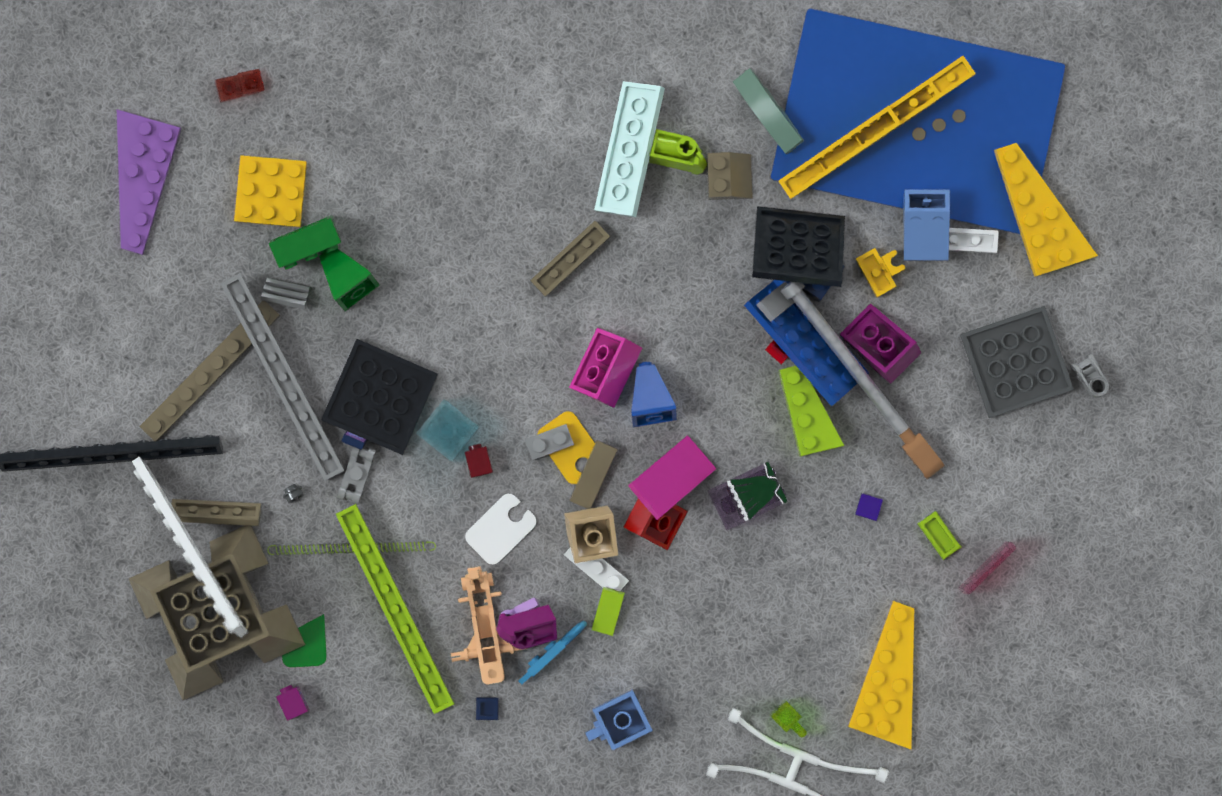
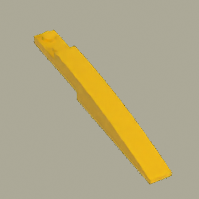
M961 56L893 104L887 106L779 180V183L789 198H794L921 113L976 73L965 57Z

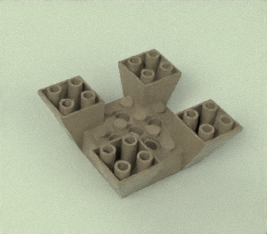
M245 525L210 541L212 562L207 564L227 598L234 597L237 600V607L234 610L248 632L241 638L235 632L230 633L223 623L226 621L223 615L220 616L217 613L214 619H210L207 616V609L210 606L214 607L213 605L216 602L208 596L204 599L198 596V588L200 586L205 587L206 585L203 581L200 582L196 578L193 571L177 578L171 562L168 560L129 578V582L146 619L161 614L178 652L165 659V662L182 700L223 683L224 680L215 661L250 645L263 663H266L305 645L288 605L286 604L263 613L248 581L247 573L269 564L252 526ZM188 616H193L196 619L194 628H189L186 625ZM218 627H222L226 631V636L223 640L216 636Z

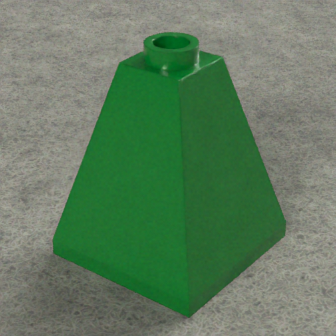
M339 249L326 253V250L320 252L319 258L332 297L344 311H347L380 286L369 270Z

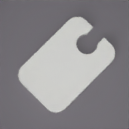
M513 494L502 496L465 535L467 543L487 563L492 565L500 562L536 525V518L529 510L524 513L522 520L519 522H513L509 519V510L520 503Z

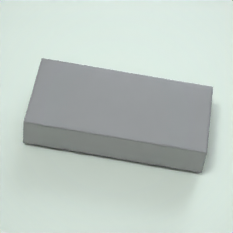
M786 281L757 304L758 308L770 322L795 303L792 298L787 300L781 293V289L787 285Z

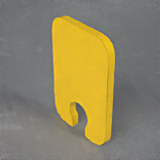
M566 411L543 426L537 435L559 426L567 425L574 445L551 453L549 456L565 479L571 484H577L581 472L576 469L575 463L581 457L588 459L595 443L575 414Z

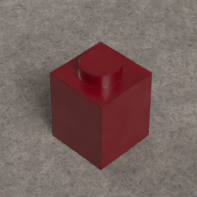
M481 444L469 446V451L465 452L471 478L493 473L487 447H482Z

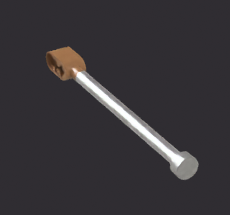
M798 282L788 283L781 289V293L787 300L793 299L905 443L901 447L928 480L945 466L923 436L920 433L915 435L803 292L804 284Z

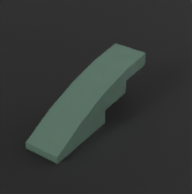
M747 69L733 81L747 104L785 154L790 153L804 141L783 108L777 104L769 90L763 86L752 69Z

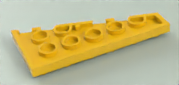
M1014 143L994 150L1034 277L1097 257L1096 252L1019 145Z
M892 601L848 725L850 728L911 749L914 608Z

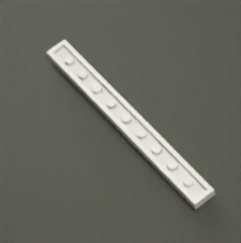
M140 457L132 461L136 468L133 471L140 482L144 481L146 486L143 489L150 498L153 497L156 501L153 505L160 515L163 513L165 516L163 520L165 526L169 531L173 530L175 536H173L174 541L180 548L183 547L185 550L183 553L184 558L190 565L193 564L195 567L193 570L194 575L200 582L203 581L206 585L203 587V590L210 599L213 598L216 602L213 606L217 613L225 617L226 621L223 622L230 633L235 632L241 638L248 633L151 469Z

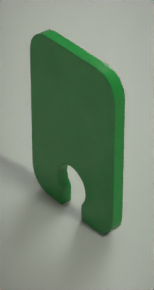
M323 614L298 627L305 645L282 655V661L285 666L291 668L320 666L325 663L327 655L325 618Z

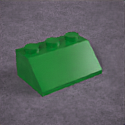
M331 215L272 239L268 244L278 267L284 266L285 270L298 265L296 261L305 258L306 261L318 257L317 252L326 250V253L338 249L341 238Z

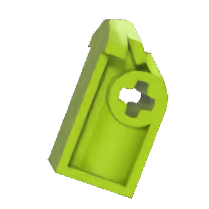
M656 129L649 163L692 172V174L696 175L705 171L707 162L693 138ZM684 147L688 148L687 153L683 152Z

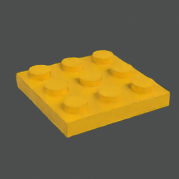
M240 155L234 221L301 228L307 161Z

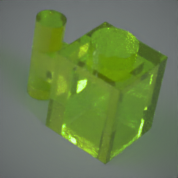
M786 700L769 715L786 733L792 728L799 737L806 736V730L798 723L802 716Z

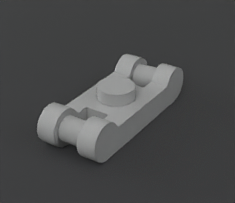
M353 447L337 495L338 499L344 500L346 498L352 500L354 504H359L376 453L375 449L369 448L367 450L363 448L360 450ZM358 456L366 458L364 465L356 462ZM349 483L357 486L355 492L347 490Z

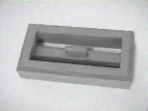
M266 278L261 300L305 309L310 287ZM268 292H270V293H275V294H279V295H281V296H277V295H273V294H268ZM290 297L302 299V301H301V300H296V299H291Z

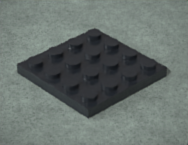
M757 206L752 277L841 287L843 280L845 216Z
M356 339L321 420L404 455L438 373Z

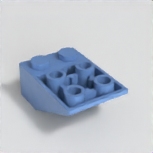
M950 190L904 191V261L949 260Z

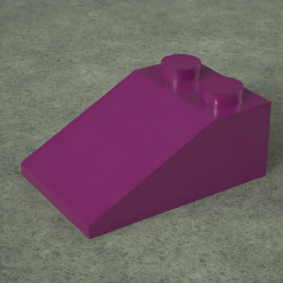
M871 303L840 333V336L890 384L921 354L917 342Z

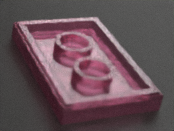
M1005 541L958 589L963 594H971L1016 549V546L1011 541Z

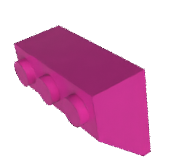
M597 328L569 388L615 408L642 347L623 337Z

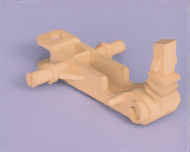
M481 566L468 568V574L461 578L463 591L467 590L468 597L459 598L458 602L469 601L474 636L468 647L464 648V651L451 653V657H460L451 659L452 662L461 660L468 662L469 659L478 658L482 682L484 684L499 683L505 678L501 653L510 652L514 654V651L525 649L515 648L503 640L496 631L492 597L501 596L502 593H491L490 586H494L492 573L482 572ZM486 592L487 599H484V603L488 602V605L475 607V604H478V602L474 601L473 594ZM493 637L494 646L482 648L481 639Z

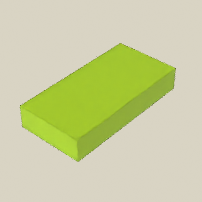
M936 511L917 523L942 560L961 548Z
M603 587L592 626L593 631L613 636L624 592Z

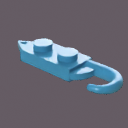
M579 622L558 642L555 640L551 641L544 648L547 652L541 658L536 655L528 663L530 668L518 680L522 685L531 676L534 677L581 633L587 626V622Z

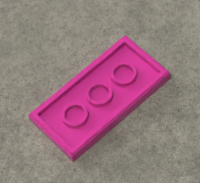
M687 435L631 482L628 487L658 520L715 471L716 468Z

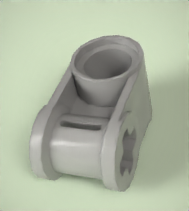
M1089 354L1087 359L1071 365L1078 380L1091 397H1101L1108 391V381L1092 354ZM1097 381L1102 384L1101 393L1094 392L1092 389L1093 382Z

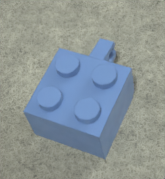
M633 689L593 708L592 710L597 718V721L593 722L595 728L585 732L589 741L599 736L602 741L607 739L611 749L614 750L653 730Z

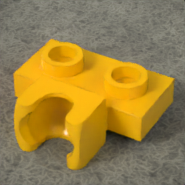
M874 248L855 259L876 298L897 287L892 276L906 269L903 264L897 267L891 264L892 257L897 254L896 250L880 257Z

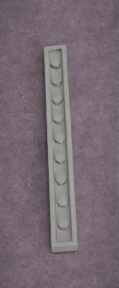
M241 273L220 283L324 481L343 472L344 468Z

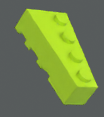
M797 366L780 369L778 372L799 457L844 446L811 382Z

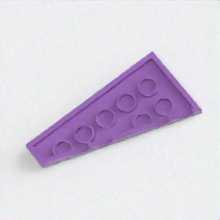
M117 109L121 249L143 255L181 128Z

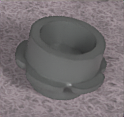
M290 485L284 489L285 494L283 498H286L288 503L294 502L296 497L299 499L304 495L301 490L302 486Z

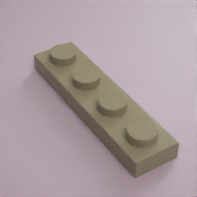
M594 221L530 281L546 297L605 243L610 236Z
M172 499L171 503L182 522L259 526L261 503Z

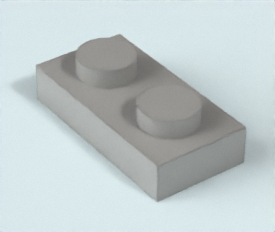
M566 424L525 439L532 460L574 445Z

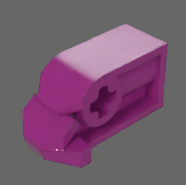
M549 604L507 617L505 613L500 614L496 631L503 640L515 648L527 649L557 640L556 618Z

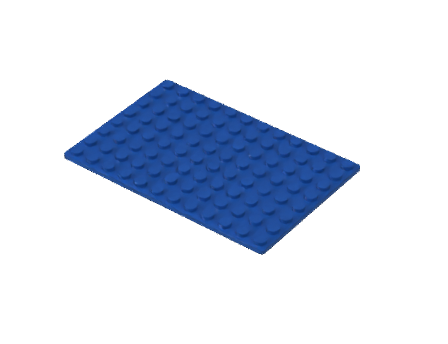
M808 9L785 108V113L804 141L788 154H785L777 144L771 179L779 182L784 176L872 116L893 104L961 56H964L976 73L973 77L809 188L902 209L905 190H950V219L1020 234L994 150L1017 143L1042 177L1065 65L990 47ZM960 109L965 112L966 117L963 122L957 123L953 120L952 114L955 110ZM940 118L945 121L946 126L943 131L937 132L933 129L932 123L935 119ZM915 128L925 130L926 135L923 140L917 141L913 138L912 132Z

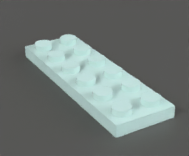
M623 81L594 210L629 217L637 216L664 95V87Z

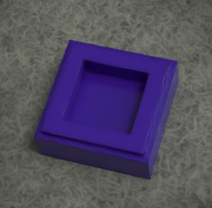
M861 493L855 515L877 521L883 500Z

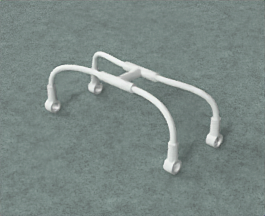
M732 708L728 721L736 724L739 722L752 734L773 747L780 749L781 752L793 756L794 759L786 778L773 772L768 773L754 768L736 765H716L713 763L708 766L706 776L715 779L718 770L746 772L768 778L771 782L804 795L822 796L808 789V786L795 782L802 760L815 766L820 765L834 770L876 775L875 780L882 783L885 782L889 770L881 767L878 770L848 767L820 760L817 756L770 739L740 717V710Z

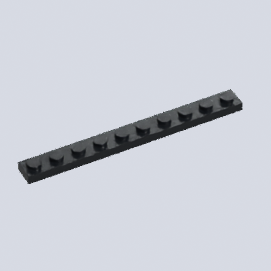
M206 435L202 438L184 437L177 440L161 439L152 442L141 440L137 443L118 442L115 445L95 444L90 447L72 446L65 449L54 447L40 451L30 449L26 452L7 451L0 454L1 472L130 462L138 457L142 460L217 455L223 454V446L220 436Z

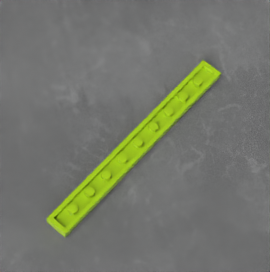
M357 504L336 513L341 527L433 713L436 714L454 705V701Z

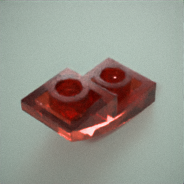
M260 69L241 72L235 76L215 80L220 102L265 90Z

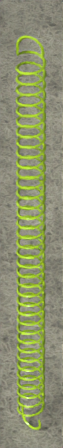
M271 545V546H275V547H276V553H277V555H279V553L277 552V546H276V545Z

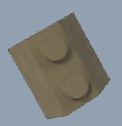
M733 152L707 153L708 200L752 199L751 154Z

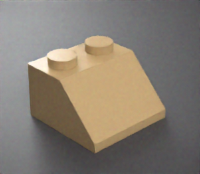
M608 505L564 513L567 536L574 563L618 555L614 517Z

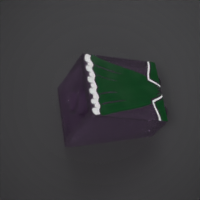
M769 462L708 490L726 531L788 502L784 489L778 483L776 472Z

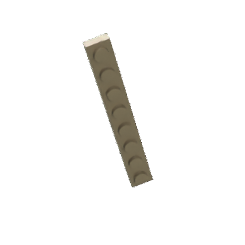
M262 301L258 305L270 327L280 315L266 301ZM241 323L139 426L154 441H158L252 345Z

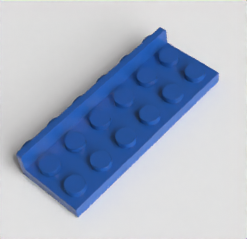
M773 280L745 303L744 306L824 399L833 406L858 383L796 303H793L771 322L758 308L757 304L785 282ZM859 362V364L863 367V369L866 371V373L869 374V372H868V371L864 368V366Z

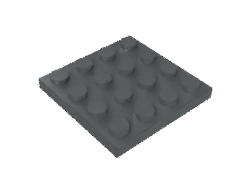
M1045 306L960 334L988 418L1074 390Z

